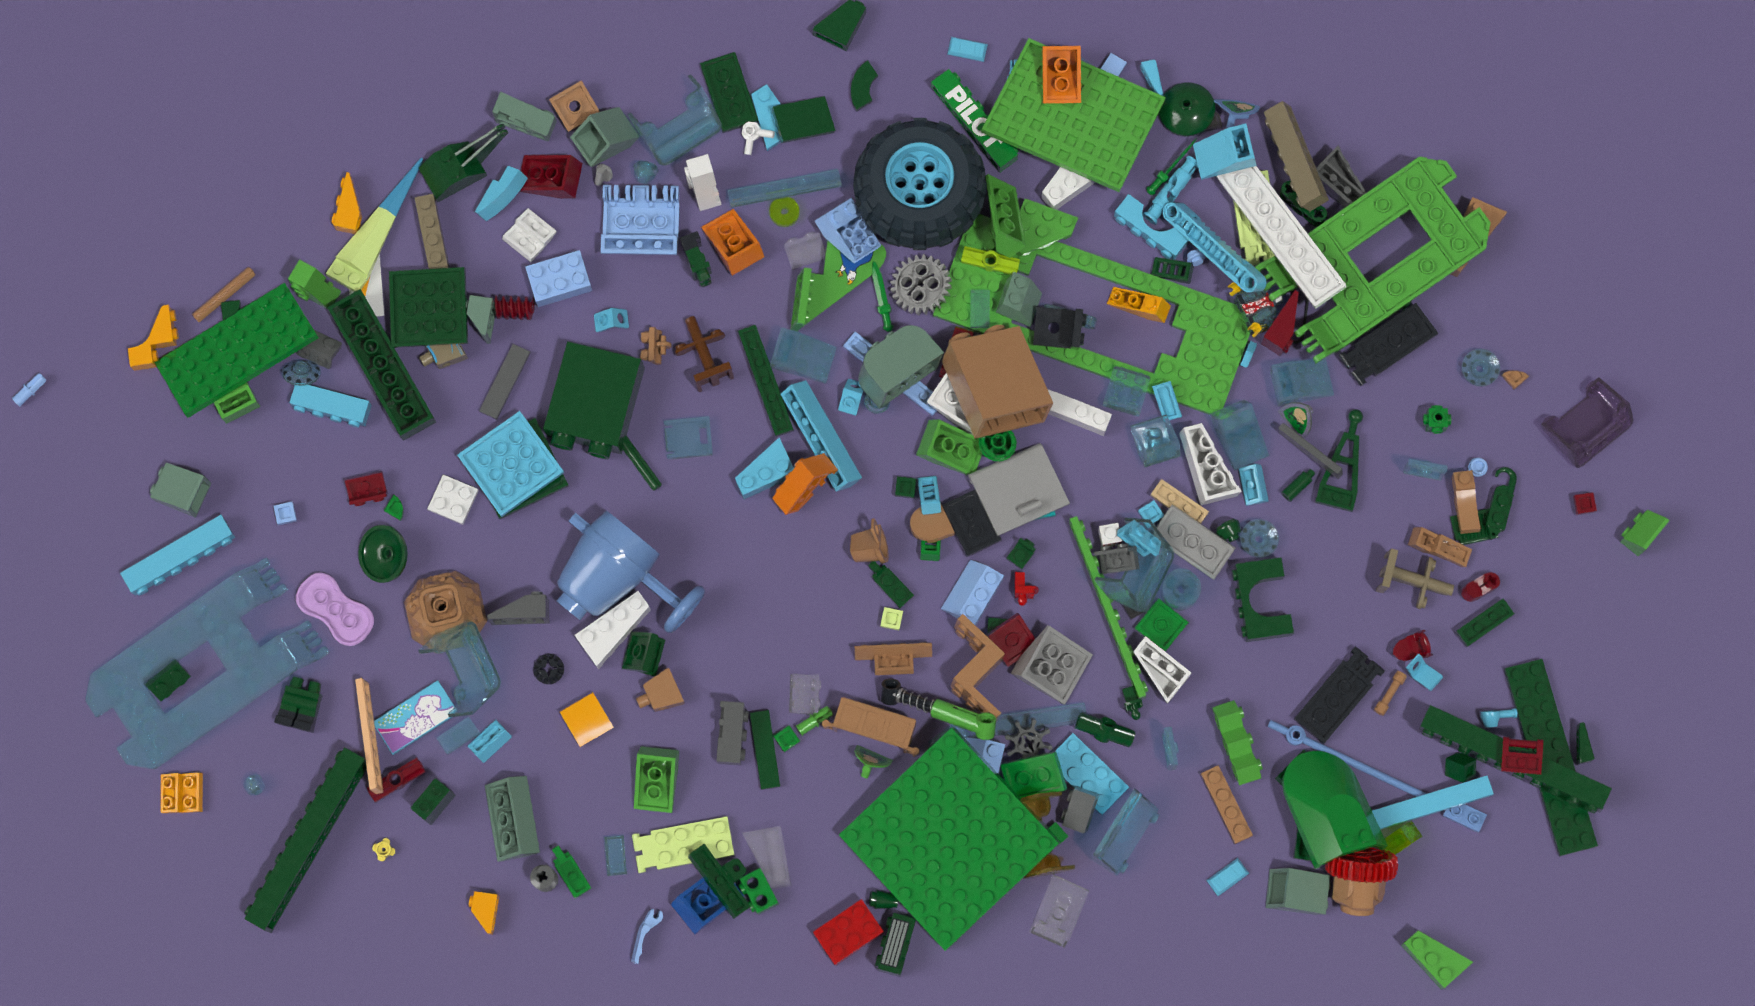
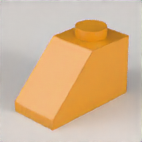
M474 891V895H471L469 899V907H471L472 913L489 935H493L500 896Z

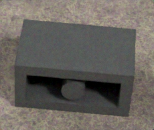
M1076 787L1073 791L1071 790L1067 801L1070 802L1068 809H1064L1061 820H1064L1062 826L1086 833L1099 794L1080 787Z

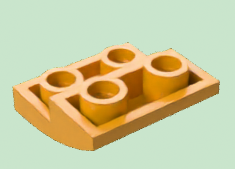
M593 692L559 711L580 747L614 728Z
M203 773L161 774V813L203 812Z

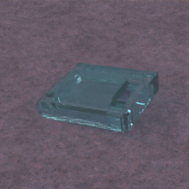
M709 416L664 421V426H672V428H664L666 451L674 452L667 454V459L713 455ZM700 428L707 429L708 444L700 443Z

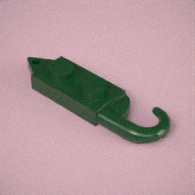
M1508 467L1499 468L1495 473V477H1498L1500 473L1505 472L1510 478L1508 486L1501 485L1496 487L1492 495L1485 522L1490 540H1493L1500 532L1505 531L1514 497L1517 476Z

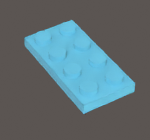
M1074 733L1056 750L1065 781L1074 789L1080 787L1099 794L1095 810L1101 815L1129 788Z

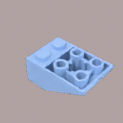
M852 198L815 220L823 236L853 263L858 262L881 247V244L873 231L867 226Z

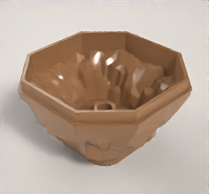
M458 571L419 579L404 601L412 640L434 653L473 644L487 622L479 584ZM441 605L446 606L445 610L440 611L439 607Z

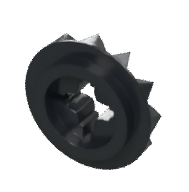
M547 653L535 661L533 672L536 679L541 683L554 684L562 678L564 664L558 656ZM547 661H549L551 667L557 668L550 671V677H548L545 670H541L547 666Z

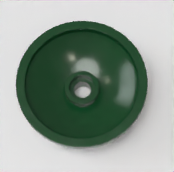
M1185 82L1174 85L1164 93L1163 96L1166 99L1159 112V116L1165 128L1179 136L1189 137L1202 133L1211 125L1215 116V102L1206 88L1195 83ZM1190 103L1188 107H1185L1183 104Z
M378 525L372 527L364 534L358 550L359 563L363 572L368 578L378 583L391 582L401 575L407 562V546L398 530L388 525Z

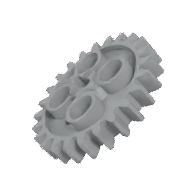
M923 254L921 259L915 255V260L913 261L908 257L909 263L906 264L902 261L903 267H896L899 273L892 274L896 279L890 281L892 286H895L890 289L892 293H895L892 297L894 300H897L898 306L902 305V309L904 311L908 309L910 314L915 310L918 316L921 311L927 315L928 309L934 313L935 306L941 308L939 303H946L944 296H950V293L947 291L952 289V286L948 284L952 281L951 277H948L950 272L945 270L946 266L944 263L940 265L939 259L934 261L933 256H930L927 260L925 254ZM922 269H927L924 275H919ZM912 281L909 287H904L906 282ZM937 282L938 286L934 289H931V285ZM924 295L920 301H916V297Z

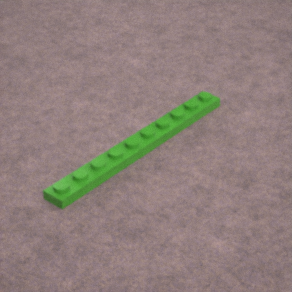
M1077 516L1070 518L1069 524L1131 684L1134 686L1137 699H1143L1146 697V692H1148L1146 683L1140 680L1139 674H1141L1139 665L1133 662L1132 656H1134L1131 645L1127 646L1125 638H1127L1124 627L1120 628L1118 620H1120L1117 609L1113 610L1112 608L1113 598L1110 591L1106 592L1105 590L1106 580L1103 573L1099 574L1098 572L1099 562L1097 557L1091 554L1092 544L1090 539L1084 536L1083 532L1086 530L1083 521H1079Z

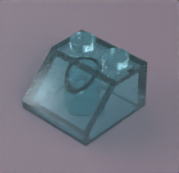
M1167 415L1130 426L1136 449L1144 468L1181 456L1180 442Z

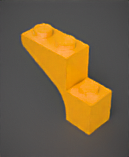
M164 305L160 308L148 339L139 346L128 348L130 367L134 371L157 367L155 361H158L159 357L157 350L154 349L177 346L176 340L179 339L178 329L174 327V321H177L175 310H172L169 305Z

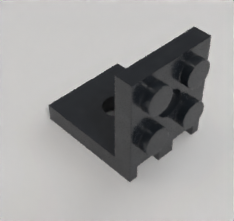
M1037 307L1033 345L1079 350L1080 345H1084L1085 333H1081V328L1086 325L1087 314H1083V309L1077 308L1073 311ZM1057 323L1060 327L1059 331L1051 333L1048 329L1049 324Z

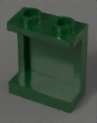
M434 779L411 806V810L428 824L432 825L456 795L440 781Z

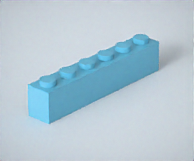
M805 380L791 384L781 393V396L815 456L825 453L838 469L835 474L831 473L827 476L835 491L852 487L862 479V476L808 382Z
M219 515L120 574L130 592L135 596L137 594L140 596L145 594L149 587L153 585L158 586L165 582V578L168 576L179 574L182 572V568L187 565H195L199 562V558L212 555L218 547L229 545L232 543V539L236 537L225 518Z

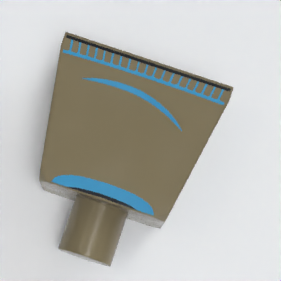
M460 344L426 346L429 352L419 357L425 367L435 361L439 369L468 359Z

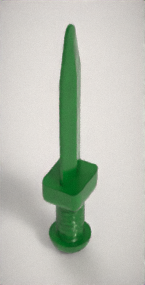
M1197 138L1185 148L1165 172L1161 170L1158 173L1156 180L1150 187L1147 186L1146 191L1149 195L1156 194L1155 191L1159 186L1169 179L1168 173L1189 151Z
M873 261L872 277L879 304L877 309L883 318V329L886 332H890L894 329L890 319L892 309L887 301L882 274L877 263Z

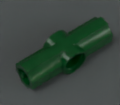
M1081 712L1076 720L1075 729L1094 735V738L1102 743L1111 741L1128 748L1133 743L1135 731L1117 725L1111 718L1102 717L1099 719Z

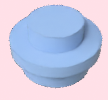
M1196 249L1187 254V262L1192 263L1193 266H1198L1203 263L1206 256L1199 249Z
M1474 458L1468 465V470H1472L1475 477L1483 476L1488 469L1486 461L1482 458Z

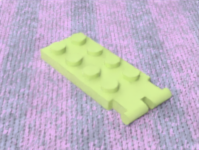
M1268 170L1260 171L1270 183ZM1234 202L1240 249H1244L1245 260L1252 265H1258L1260 263L1259 258H1263V261L1274 257L1273 252Z
M728 817L653 830L651 835L640 837L639 833L632 835L634 851H642L643 855L635 856L638 873H645L646 868L657 866V869L661 870L692 864L688 855L703 844L707 846L715 859L735 856Z

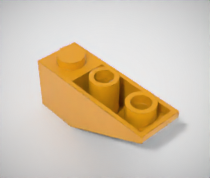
M346 172V176L341 180L342 192L336 200L338 208L337 212L332 216V224L337 231L356 234L360 229L362 213L352 176L349 172Z
M1113 287L1107 302L1109 306L1161 323H1165L1171 307L1162 297Z

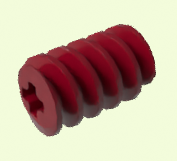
M496 295L494 308L497 319H501L502 315H504V318L508 320L511 314L513 320H516L518 315L520 320H524L525 315L528 320H531L535 309L534 296L531 302H529L527 296H525L524 301H521L520 296L517 297L516 301L513 300L512 296L506 301L505 295H503L501 301H499Z

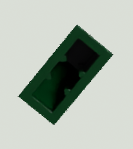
M848 0L814 26L813 36L847 51L866 15L865 5L858 0Z

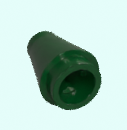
M879 890L870 892L869 907L874 909L897 908L898 899L894 895Z

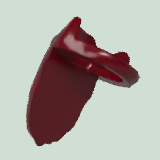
M1426 630L1417 631L1413 635L1399 640L1393 648V655L1402 661L1414 659L1417 654H1420L1422 658L1433 656L1430 642L1424 633Z

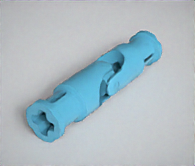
M1191 156L1186 157L1185 163L1171 176L1168 183L1165 184L1152 201L1148 211L1143 213V217L1147 221L1156 225L1157 219L1163 213L1164 206L1176 199L1180 191L1190 181L1191 175L1196 168L1199 169L1196 159Z

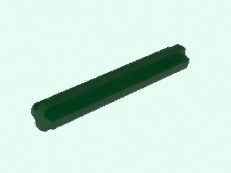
M626 435L623 443L624 452L653 491L659 489L662 483Z

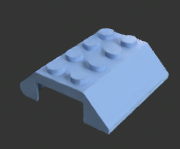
M603 185L604 211L601 254L677 255L680 211L679 186H671V197H669L668 186H664L663 199H657L656 185H652V196H650L649 185H633V196H631V186L626 185V198H619V185H614V196H612V185Z

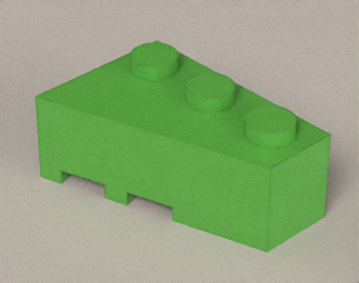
M300 259L288 278L292 284L291 287L295 289L294 292L298 294L299 298L304 301L309 299L326 309L336 302L341 293L338 288L333 287L334 284L332 282L326 283V277L315 267Z
M1419 930L1401 945L1441 990L1473 963L1471 960Z

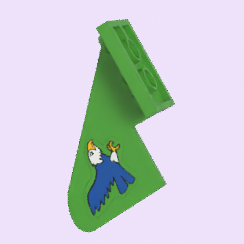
M827 240L823 275L811 273V268L804 267L797 276L790 331L798 332L807 323L872 276L873 261L877 263L880 269L886 258L885 247L881 245L872 253L853 263Z

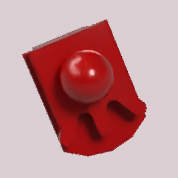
M1015 572V598H1019V605L1024 606L1027 603V599H1033L1035 594L1039 592V589L1036 586H1025V572Z

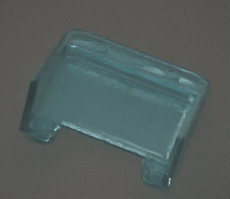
M1134 788L1092 855L1091 860L1118 876L1119 872L1123 874L1129 865L1126 861L1149 824H1155L1160 816L1157 813L1159 809Z

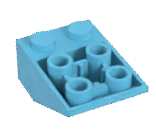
M1247 124L1227 128L1193 144L1201 180L1257 166Z

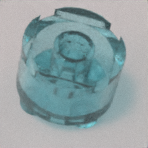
M1188 569L1173 570L1165 577L1161 586L1163 601L1174 610L1191 608L1197 602L1201 593L1200 580ZM1179 586H1182V589H1185L1183 593H1180L1179 590H1177Z

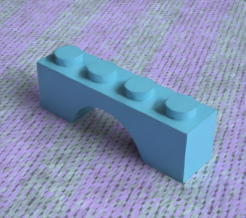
M1128 194L1115 210V220L1122 226H1128L1135 236L1143 237L1150 247L1158 248L1165 258L1175 260L1186 247L1189 240L1176 228L1161 232L1148 227L1142 216L1144 205Z

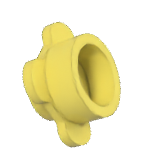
M384 838L372 847L373 851L378 855L379 861H385L388 856L395 854V849L391 847L390 840Z

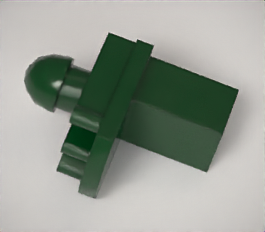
M1134 686L1122 689L1126 713L1131 712V717L1134 720H1139L1141 716L1139 709L1143 707L1142 699H1137Z

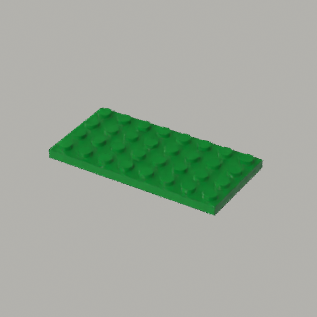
M283 283L240 309L233 316L224 321L222 320L158 359V361H155V364L185 416L189 418L309 345L319 337L287 285Z

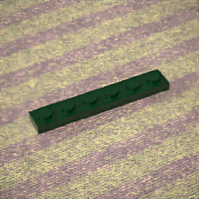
M756 325L739 330L738 334L775 437L794 431Z

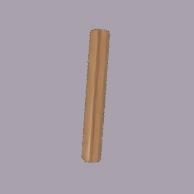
M247 267L192 314L198 322H201L219 307L221 302H225L255 276L254 271Z

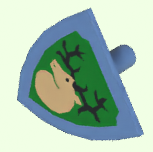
M1214 100L1215 103L1229 113L1227 128L1234 127L1236 119H1248L1249 115L1255 114L1260 109L1258 105L1243 101Z

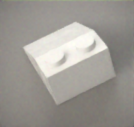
M946 373L927 403L956 426L973 435Z

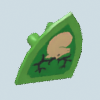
M859 745L856 746L854 751L856 757L864 764L861 774L863 778L869 777L872 767H888L893 761Z

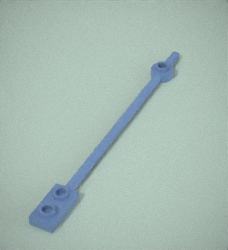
M1270 720L1267 726L1286 735L1287 742L1293 746L1303 743L1318 751L1333 754L1348 765L1415 797L1427 794L1306 737L1304 729L1300 726L1287 728L1273 720ZM1293 732H1298L1299 738H1294ZM1466 804L1447 809L1443 813V817L1479 833L1487 814Z

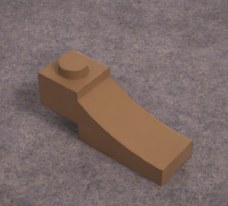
M1472 470L1453 472L1454 502L1460 533L1480 532Z
M1414 527L1408 542V546L1452 562L1460 567L1467 566L1472 549L1423 527Z

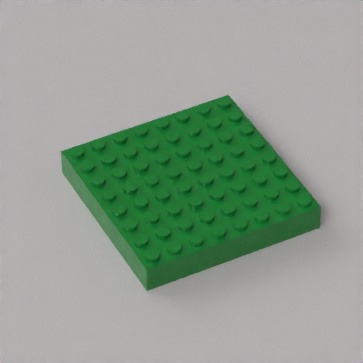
M955 727L950 728L839 834L845 843L944 951L955 944L1062 843Z

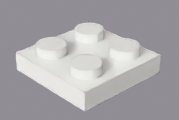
M443 475L428 506V511L463 525L479 490Z

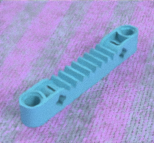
M1170 202L1164 206V218L1243 291L1261 292L1265 289L1266 278L1247 260L1241 258L1242 256L1237 255L1236 251L1231 250V246L1226 245L1225 241L1220 240L1221 237L1216 236V233L1211 231L1210 227L1205 226V223L1201 222V218L1186 204Z

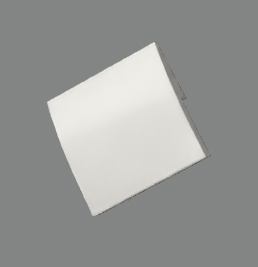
M528 208L516 219L515 224L503 235L502 240L532 262L551 241L557 231Z

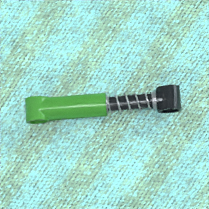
M891 678L882 681L881 702L885 705L907 703L911 708L916 707L917 710L923 709L925 713L930 712L933 718L975 732L976 736L980 739L989 740L995 736L996 717L991 713L979 714L940 699L936 701L933 699L931 701L927 697L922 698L920 694L917 696L913 692L908 693L896 679Z

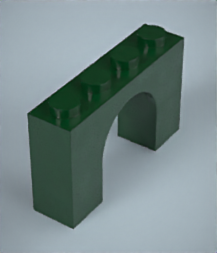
M1282 557L1235 564L1232 570V579L1237 582L1235 597L1236 600L1240 601L1238 616L1239 619H1243L1244 625L1241 626L1242 638H1246V642L1288 637L1294 634L1291 614L1273 617L1262 616L1254 611L1249 601L1250 591L1255 585L1284 578Z

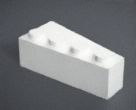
M1203 424L1183 428L1179 434L1200 505L1237 497L1242 491L1236 485L1231 472L1228 471L1223 463L1221 455L1216 451L1214 443Z

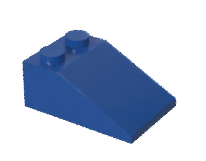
M704 878L677 896L671 903V906L694 934L704 929L727 910Z

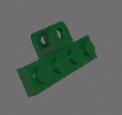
M705 844L688 855V858L733 919L751 907L734 884L746 873V868L738 858L732 859L721 867Z

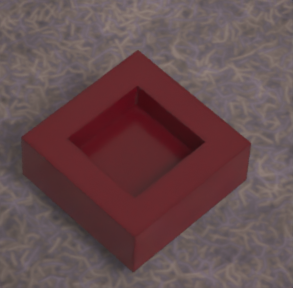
M1593 492L1573 496L1577 515L1597 511Z

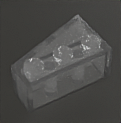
M781 826L742 833L771 888L777 889L791 886Z

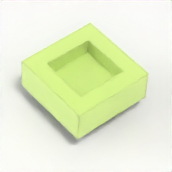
M884 607L880 627L899 631L903 611Z

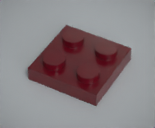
M1016 613L986 634L1005 653L1002 661L1007 667L1019 660L1020 656L1035 640L1019 613Z

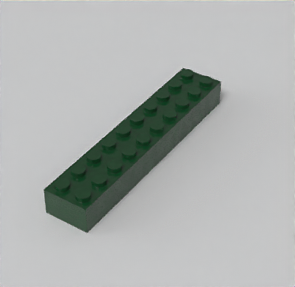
M1429 706L1419 729L1422 731V735L1430 739L1434 736L1440 739V743L1447 747L1451 745L1458 747L1457 751L1465 755L1471 753L1476 756V760L1485 764L1487 761L1495 764L1494 768L1501 771L1503 738L1434 706ZM1509 747V752L1536 754L1525 748ZM1543 756L1541 775L1512 773L1511 775L1519 780H1523V778L1530 780V785L1541 789L1543 786L1549 789L1548 793L1556 797L1560 795L1567 797L1566 801L1571 804L1577 805L1580 803L1585 806V810L1593 814L1596 812L1600 813L1603 810L1612 788Z
M345 747L343 750H339L334 760L336 762L334 766L329 767L323 785L320 784L315 791L316 797L313 802L310 801L305 808L306 814L303 819L300 818L297 821L295 833L287 838L285 850L283 853L280 852L275 859V867L266 874L264 886L259 887L256 891L254 903L250 904L245 910L244 914L246 916L244 919L264 931L272 933L367 770L366 759Z

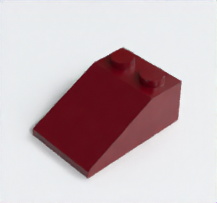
M524 155L521 172L528 179L519 192L560 199H575L583 163L572 155Z
M1296 290L1264 335L1261 345L1278 356H1281L1283 352L1287 354L1294 342L1292 336L1299 294Z

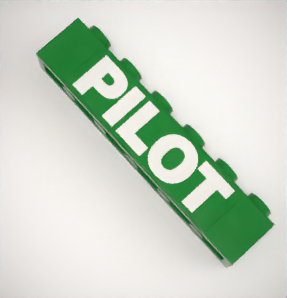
M950 69L946 70L931 81V88L999 173H1001L1018 160V149L981 132L988 118L983 111L982 104L978 100L975 102L971 97L972 92L967 86L963 87L960 83L961 79L956 72L952 73Z

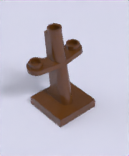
M695 316L685 319L693 342L687 345L685 343L677 345L675 347L676 356H681L696 349L705 370L693 375L698 392H702L701 386L709 382L712 383L713 387L719 385V379L729 375L730 380L734 379L730 363L726 362L715 366L707 344L725 338L724 332L719 329L713 331L710 336L703 337Z

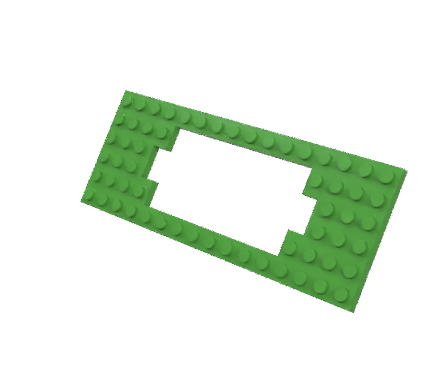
M978 214L974 224L963 234L951 265L948 277H951L952 281L948 284L952 286V289L947 290L950 296H944L946 303L940 302L941 308L936 306L933 317L984 334L988 328L995 325H1004L1005 329L1019 325L1011 323L1013 319L996 313L1006 280L1010 277V274L997 271L989 272L984 268L961 263L965 246L984 251L992 250L1000 254L996 251L991 218ZM1057 241L1043 249L1032 251L1026 256L1022 257L1017 254L1013 256V258L1020 259L1018 273L1027 276L1030 274L1036 256L1132 290L1162 297L1167 302L1179 306L1172 327L1186 332L1177 357L1162 353L1155 373L1079 347V350L1033 345L1034 331L1020 326L1031 352L1155 395L1152 386L1171 381L1178 404L1220 418L1250 335V331L1247 330L1248 327L1245 323L1250 321L1245 311L1240 313L1236 304ZM990 257L985 260L990 265L996 262L994 258Z

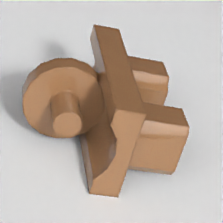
M649 327V331L641 333L642 343L649 344V349L641 350L640 358L643 361L661 365L662 355H666V349H670L672 344L666 342V336L662 335L661 330H657L656 327Z

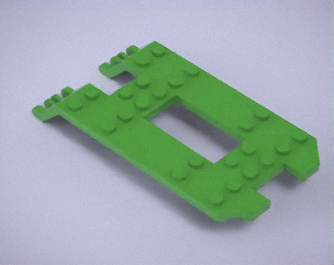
M1419 156L1308 233L1347 286L1332 297L1337 306L1294 332L1298 338L1307 331L1311 332L1312 336L1302 341L1304 347L1314 340L1317 341L1306 349L1308 353L1321 346L1323 352L1313 357L1316 364L1349 345L1486 250L1491 222L1480 207L1466 217H1463L1450 200L1443 187L1456 179L1457 175L1447 161L1427 159L1426 157ZM1410 210L1431 241L1368 283L1348 253ZM1276 256L1255 266L1259 272L1266 269L1269 273L1264 276L1266 281L1271 278L1273 279L1266 284L1264 291L1269 290L1275 284L1279 287V290L1269 295L1272 302L1298 288V285Z

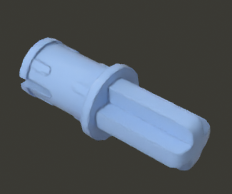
M38 373L30 382L23 385L24 387L12 397V400L21 407L29 397L35 395V392L46 382V378Z

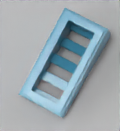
M1156 61L1141 62V71L1151 90L1163 96Z
M937 477L917 478L922 514L940 513L941 504Z

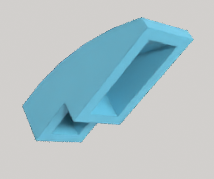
M507 166L499 182L496 180L491 182L475 212L483 220L488 221L514 199L528 178L520 170Z

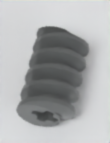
M548 865L536 866L530 874L531 883L541 892H549L558 884L556 872ZM541 877H548L547 880H540Z

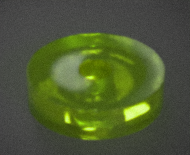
M782 196L771 203L769 213L774 224L779 227H790L799 219L800 210L798 203L793 198ZM783 209L788 210V213L782 214L781 211Z

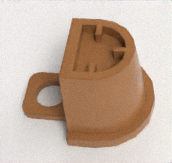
M875 518L871 519V529L851 535L850 553L856 563L880 561L883 564L888 562L889 551L886 537L881 524L878 525Z

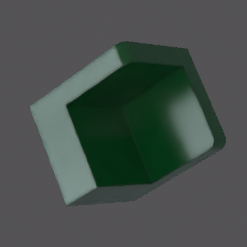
M1459 752L1447 757L1445 761V776L1462 783L1476 777V759Z

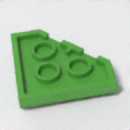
M1024 199L1020 215L1026 246L1016 254L1023 257L1032 251L1043 249L1054 244L1056 241L1071 237L1078 217Z

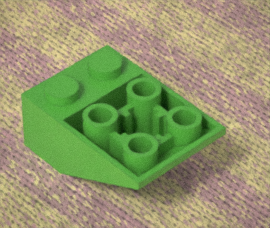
M249 382L214 402L222 420L226 424L261 407Z

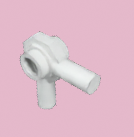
M755 122L744 124L742 129V135L746 139L744 154H752L753 142L760 136L774 138L775 131L761 129L759 124Z

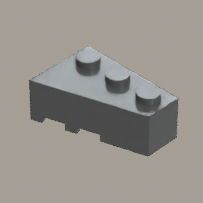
M1338 145L1316 169L1325 191L1346 208L1366 194Z
M721 701L717 763L741 766V761H745L746 749H742L743 741H747V730H744V723L748 722L749 711H746L745 704L742 702Z

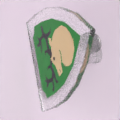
M1299 402L1287 403L1278 413L1293 431L1305 439L1311 430V414L1313 409L1310 405Z

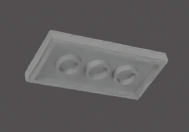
M1173 504L1152 533L1161 541V544L1213 580L1236 549L1232 544Z

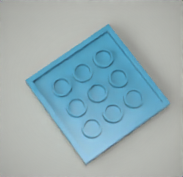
M520 411L457 454L501 517L564 474L562 468Z

